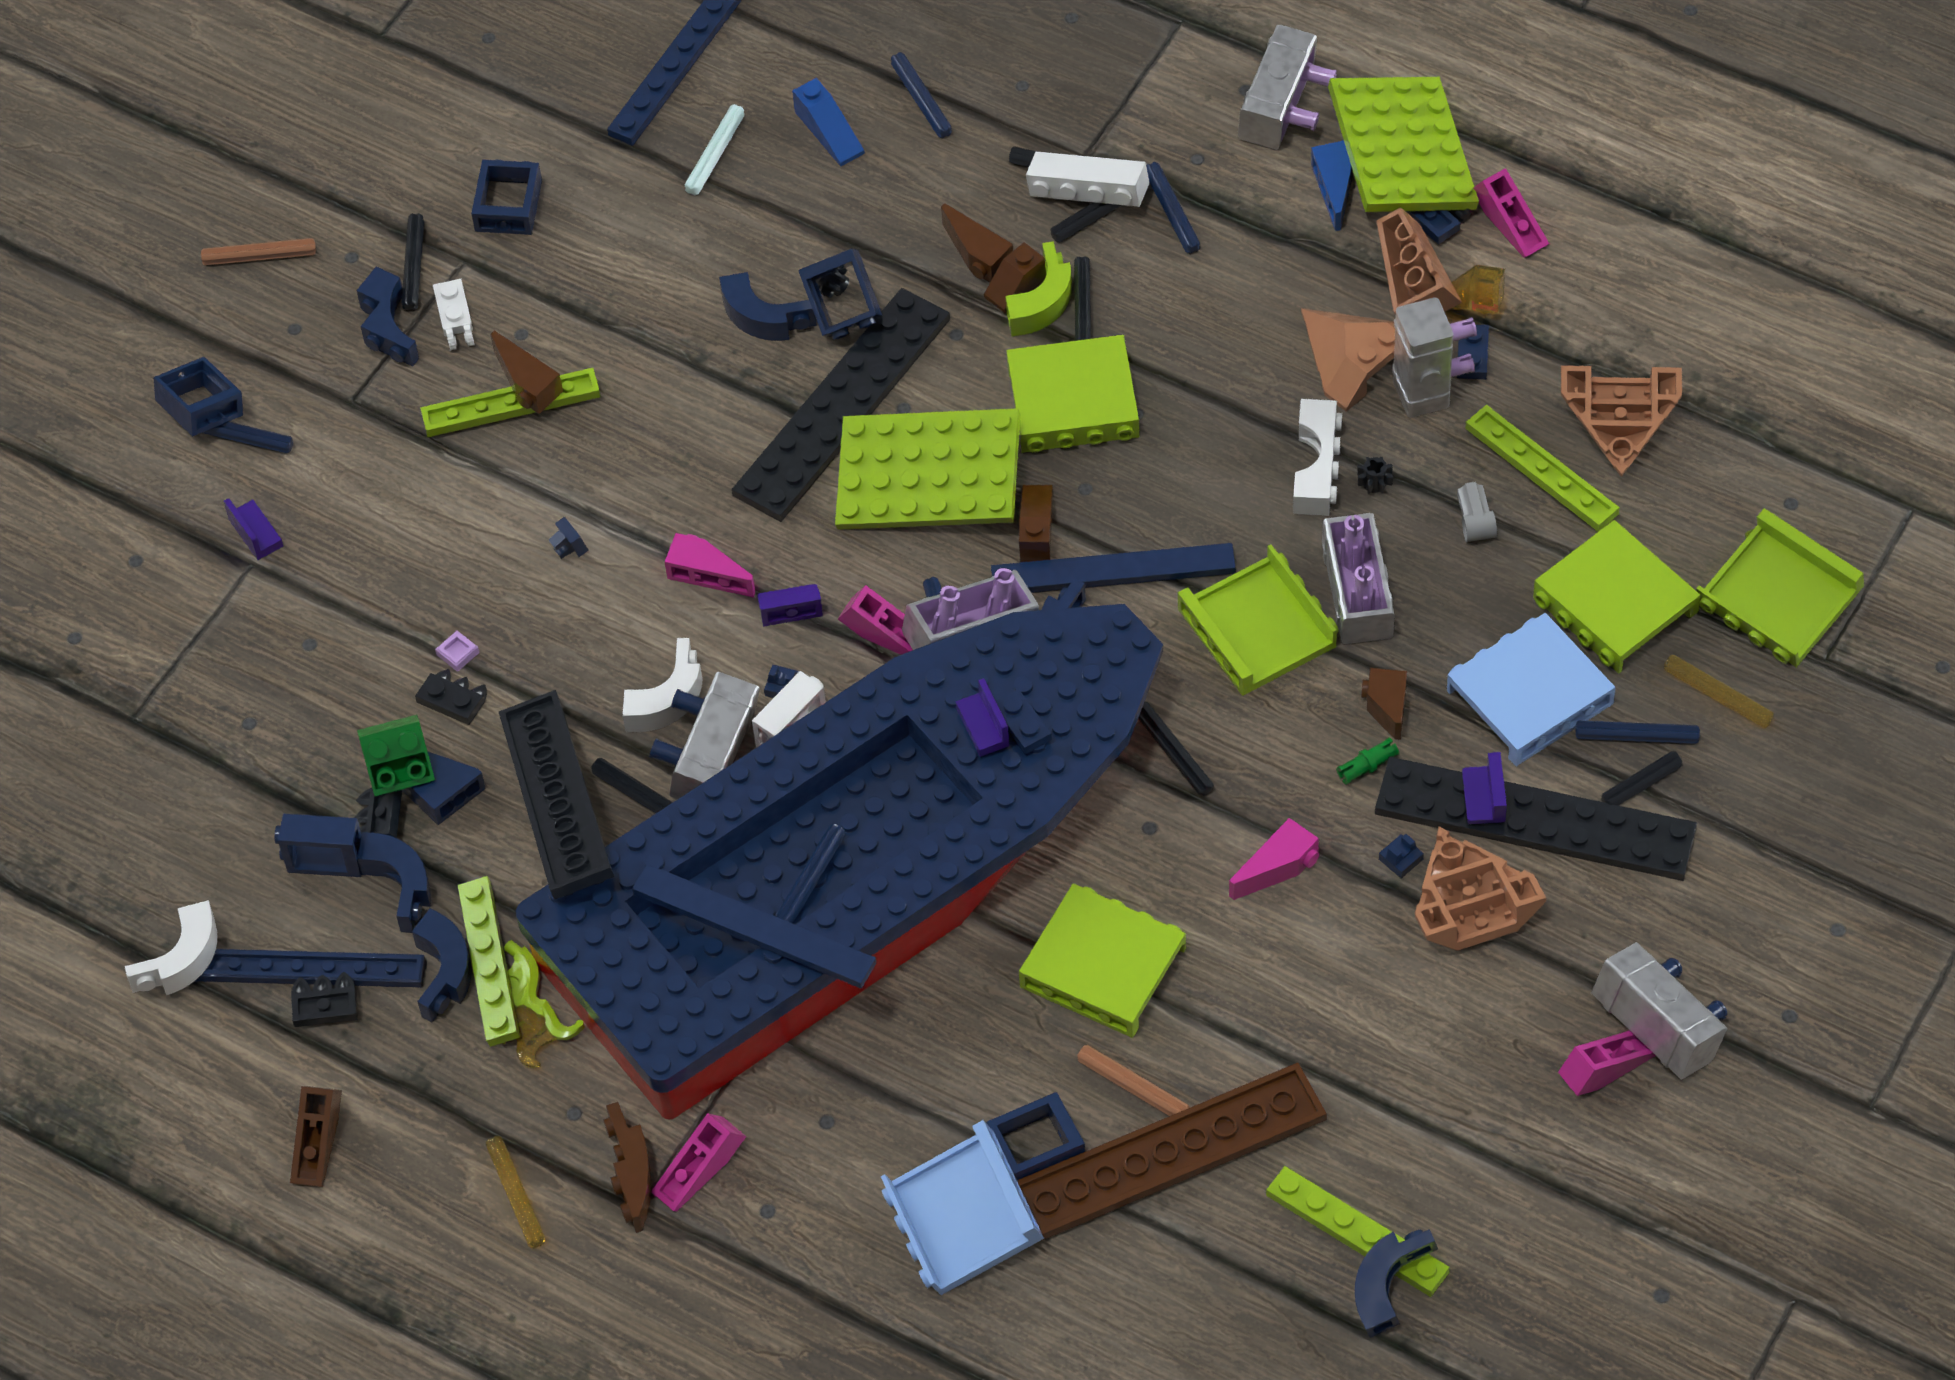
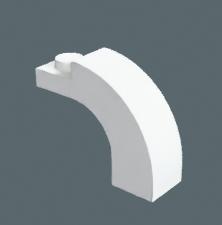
M677 638L675 668L666 682L651 689L624 690L623 720L626 732L657 730L683 717L687 712L671 707L677 689L699 696L703 681L700 664H697V651L691 650L689 638Z
M209 900L178 908L182 931L178 943L170 952L155 959L125 966L133 993L150 991L157 986L163 985L166 995H169L193 983L207 969L217 946V928Z

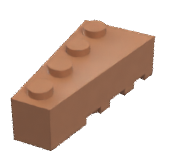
M1399 208L1376 220L1395 314L1397 307L1430 298H1438L1444 312L1462 303L1421 225L1402 208Z

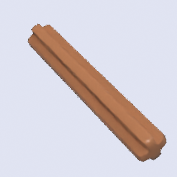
M313 238L203 248L201 250V260L203 265H217L310 256L316 254V244Z
M1084 1045L1077 1055L1080 1063L1168 1116L1190 1108L1188 1104L1089 1045Z

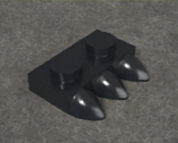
M446 669L435 675L430 673L415 695L418 704L470 725L486 700L487 689L486 685L483 684L469 690L467 677L451 682L450 670Z
M369 788L356 799L359 804L367 806L354 817L358 819V823L365 824L360 827L361 834L362 832L379 833L397 838L402 789L374 796L373 789Z
M342 972L339 975L335 988H332L331 982L324 975L318 977L313 986V991H311L309 984L302 977H299L294 983L291 991L294 1027L358 1020L356 990L353 980L347 973Z

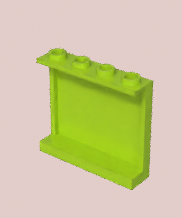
M1124 335L1006 350L1007 367L1011 379L1015 408H1018L1020 412L1019 434L1021 453L1040 452L1054 448H1070L1085 444L1095 445L1115 440L1126 441L1131 438L1140 437L1139 417Z
M1764 508L1757 516V526L1707 586L1705 588L1698 586L1696 591L1700 594L1699 606L1709 614L1716 613L1723 618L1724 623L1728 627L1736 631L1740 629L1747 634L1749 640L1756 646H1765L1772 651L1774 657L1784 664L1789 662L1797 668L1864 587V573Z
M1613 520L1534 581L1533 598L1540 608L1547 609L1556 618L1560 626L1568 628L1574 633L1584 647L1592 649L1604 665L1611 666L1617 673H1620L1623 667V660L1683 614L1690 619L1698 613L1700 594L1617 521Z
M1271 544L1267 546L1266 558L1196 594H1193L1188 587L1178 592L1179 612L1242 696L1336 648L1338 627L1331 617H1326L1319 600L1314 595L1310 596L1302 578L1298 574L1294 575L1289 568V563L1284 554L1278 553Z
M1073 883L1020 968V988L1133 1038L1139 1029L1138 1018L1178 951L1185 952L1186 933L1173 924L1166 925L1155 920L1146 912L1132 910L1119 900L1105 898L1090 887H1081Z

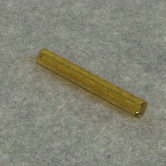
M1670 655L1664 664L1665 671L1761 727L1767 728L1773 721L1774 713L1676 655Z
M501 1136L489 1138L486 1141L487 1150L527 1244L532 1249L542 1246L545 1243L544 1234Z

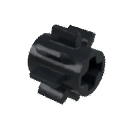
M844 268L817 279L816 282L821 294L828 298H831L833 294L840 296L849 284V278L845 276L848 269Z
M1366 457L1365 464L1357 466L1358 486H1364L1368 494L1384 493L1386 485H1393V465H1386L1383 457Z

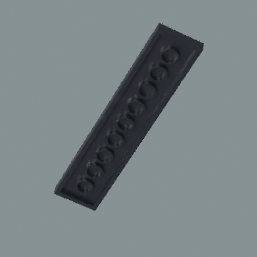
M901 288L881 311L883 316L876 318V324L864 331L732 488V496L782 522L841 451L843 416L871 415L950 321V312Z
M553 690L499 711L549 889L554 900L572 895L576 891L613 878V870L557 691Z
M1389 756L1375 806V815L1435 828L1441 827L1453 832L1684 881L1697 822L1614 804L1609 805L1605 802L1504 781L1507 804L1506 821L1468 824L1462 772Z

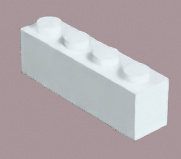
M1035 152L1026 173L1029 193L1033 197L1140 207L1149 186L1146 162Z

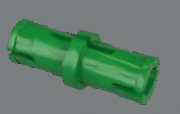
M1387 738L1369 750L1363 749L1359 751L1357 757L1336 768L1339 778L1345 777L1342 782L1347 785L1367 772H1375L1377 766L1389 760V756L1396 757L1399 755L1396 744L1390 745L1393 743V740Z

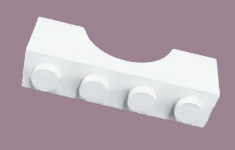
M1301 399L1299 441L1311 446L1318 453L1319 457L1310 467L1295 472L1293 514L1329 516L1330 504H1336L1337 486H1332V479L1338 480L1339 462L1333 461L1334 455H1340V437H1335V431H1341L1342 413H1337V401Z

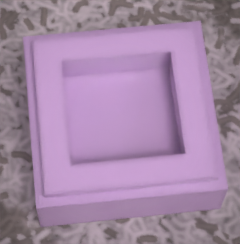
M459 631L454 632L435 649L436 655L457 672L479 654L478 646Z

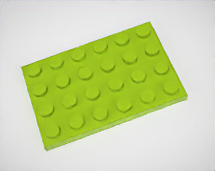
M1440 77L1330 78L1328 89L1365 212H1390L1402 208L1404 211L1477 209L1479 200L1476 191L1473 189L1474 184Z
M1019 409L843 416L835 526L838 530L1014 523L1020 430Z

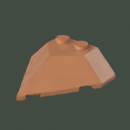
M1301 308L1317 370L1322 380L1324 395L1330 400L1337 401V405L1347 412L1367 395V380L1394 358V321Z
M1561 365V396L1621 477L1681 399L1682 368L1652 367L1650 378L1591 377V366Z
M1439 827L1434 850H1432L1424 878L1421 898L1416 907L1415 918L1428 941L1458 951L1517 932L1544 905L1546 896L1537 879L1526 870L1520 872L1508 866L1506 860L1467 840L1461 842L1451 837L1449 831Z

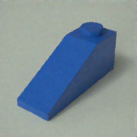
M817 78L792 90L795 113L840 167L865 154L862 145L832 95Z
M1344 140L1311 147V167L1335 231L1341 230L1353 176Z

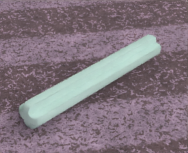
M733 104L729 107L685 183V191L688 194L691 193L695 196L700 193L745 115L744 109L741 106Z

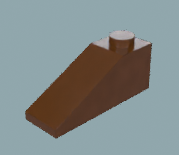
M944 203L941 206L942 224L972 274L990 283L1003 259L1013 252V244Z
M494 330L490 334L494 353L512 387L517 401L524 408H531L540 414L563 392L560 374Z
M1053 485L1022 486L1019 524L1020 562L1051 560Z
M301 1086L290 1183L323 1187L339 1120L342 1090Z

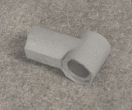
M1476 482L1465 483L1457 491L1462 512V528L1465 541L1496 538V519L1494 512L1489 511L1483 485H1479Z

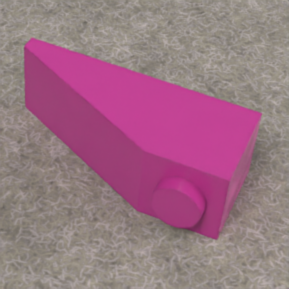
M1506 168L1481 181L1473 188L1477 193L1479 204L1485 215L1523 258L1549 244Z
M675 533L665 559L667 579L754 598L755 586L753 575L705 539L692 534L683 535Z
M866 585L850 599L838 618L840 622L860 637L900 655L913 650L902 632L905 614Z
M1288 818L1229 880V897L1236 900L1296 877L1306 867L1311 868L1319 858V838Z
M1626 1031L1575 1046L1558 1073L1568 1084L1569 1088L1579 1096L1603 1088L1656 1055L1631 1031Z
M707 1113L651 1192L670 1209L677 1212L728 1163L746 1136L724 1117Z

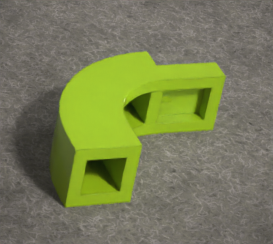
M1054 241L1042 243L1046 278L1043 283L1030 292L1006 296V310L1011 337L1030 334L1049 326L1062 315L1070 301L1072 293L1070 262L1063 263L1062 253H1056Z

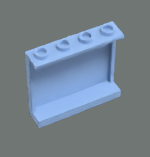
M1546 613L1537 618L1529 619L1522 628L1514 633L1505 634L1498 643L1488 649L1480 650L1473 659L1465 664L1456 665L1449 672L1447 678V692L1451 694L1456 690L1509 747L1508 758L1515 766H1518L1574 730L1577 721H1588L1614 704L1615 686Z
M984 1120L972 1126L976 1135L891 1181L885 1174L881 1176L886 1187L882 1190V1194L888 1205L895 1207L898 1215L894 1216V1220L901 1233H907L910 1240L906 1244L907 1249L915 1261L919 1260L923 1268L919 1270V1275L927 1288L933 1287L940 1295L1044 1239L994 1131Z

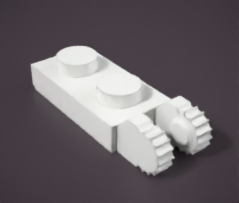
M456 279L434 284L433 289L444 336H447L450 351L457 349L454 334L465 332L464 338L468 347L474 346L473 327L462 280Z

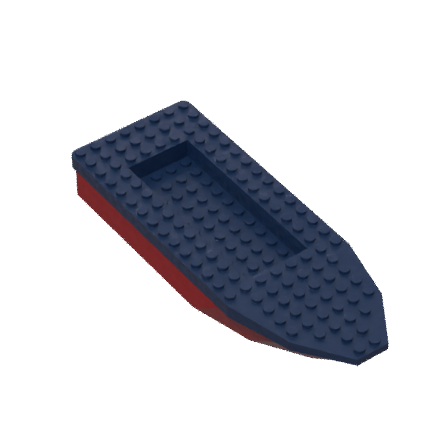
M1125 604L1012 612L894 657L607 845L605 848L613 870V878L555 900L550 892L549 885H546L523 900L516 909L519 929L528 940L532 956L541 972L661 1116L668 1120L674 1119L960 926L1025 853L1052 833L1127 747L1161 659L1163 643ZM983 678L995 701L1019 689L1051 732L1052 740L1024 754L1008 732V747L980 757L956 709L955 701L979 693L978 680ZM836 824L845 829V837L793 924L876 958V965L861 989L633 894L632 888L646 865L650 864L776 916L829 825Z

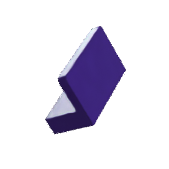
M229 498L223 501L229 521L257 560L283 547L282 539L254 500L238 508L234 506Z
M816 584L758 594L763 627L823 616L820 592Z
M984 678L978 680L979 693L955 701L956 709L980 757L1009 746L1008 725Z
M1501 752L1488 753L1487 766L1465 767L1462 769L1468 824L1506 821L1507 804Z

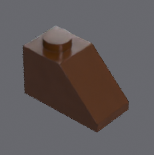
M1025 242L1003 259L984 293V298L1006 313V296L1030 292L1045 280V258Z
M1370 668L1369 680L1363 679L1361 698H1367V711L1394 739L1401 740L1407 671Z

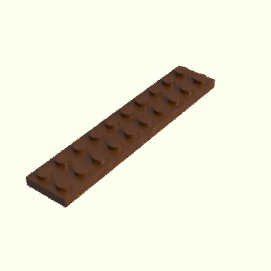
M1297 1062L1017 1180L1041 1230L1044 1237L1042 1240H1045L1327 1120V1113Z

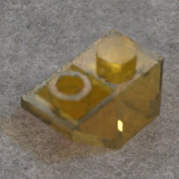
M1475 265L1451 282L1462 303L1452 309L1479 311L1483 314H1498L1504 300V268Z

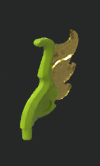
M510 940L505 944L504 950L513 956L514 959L512 967L508 970L520 1033V1038L516 1039V1052L523 1065L530 1068L541 1067V1064L535 1060V1057L540 1048L557 1039H572L585 1029V1025L582 1020L576 1021L572 1026H564L559 1022L548 1001L537 997L540 982L537 962L525 946L520 947L513 940Z

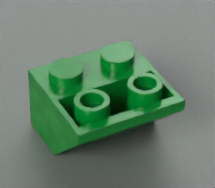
M418 715L357 730L374 796L435 781Z

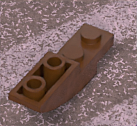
M619 1102L606 1105L608 1118L603 1119L608 1137L615 1136L618 1144L613 1146L617 1162L613 1163L616 1176L610 1177L616 1196L622 1194L625 1201L624 1204L620 1205L625 1222H632L635 1232L638 1233L643 1230L651 1199L649 1157L641 1125L628 1128Z

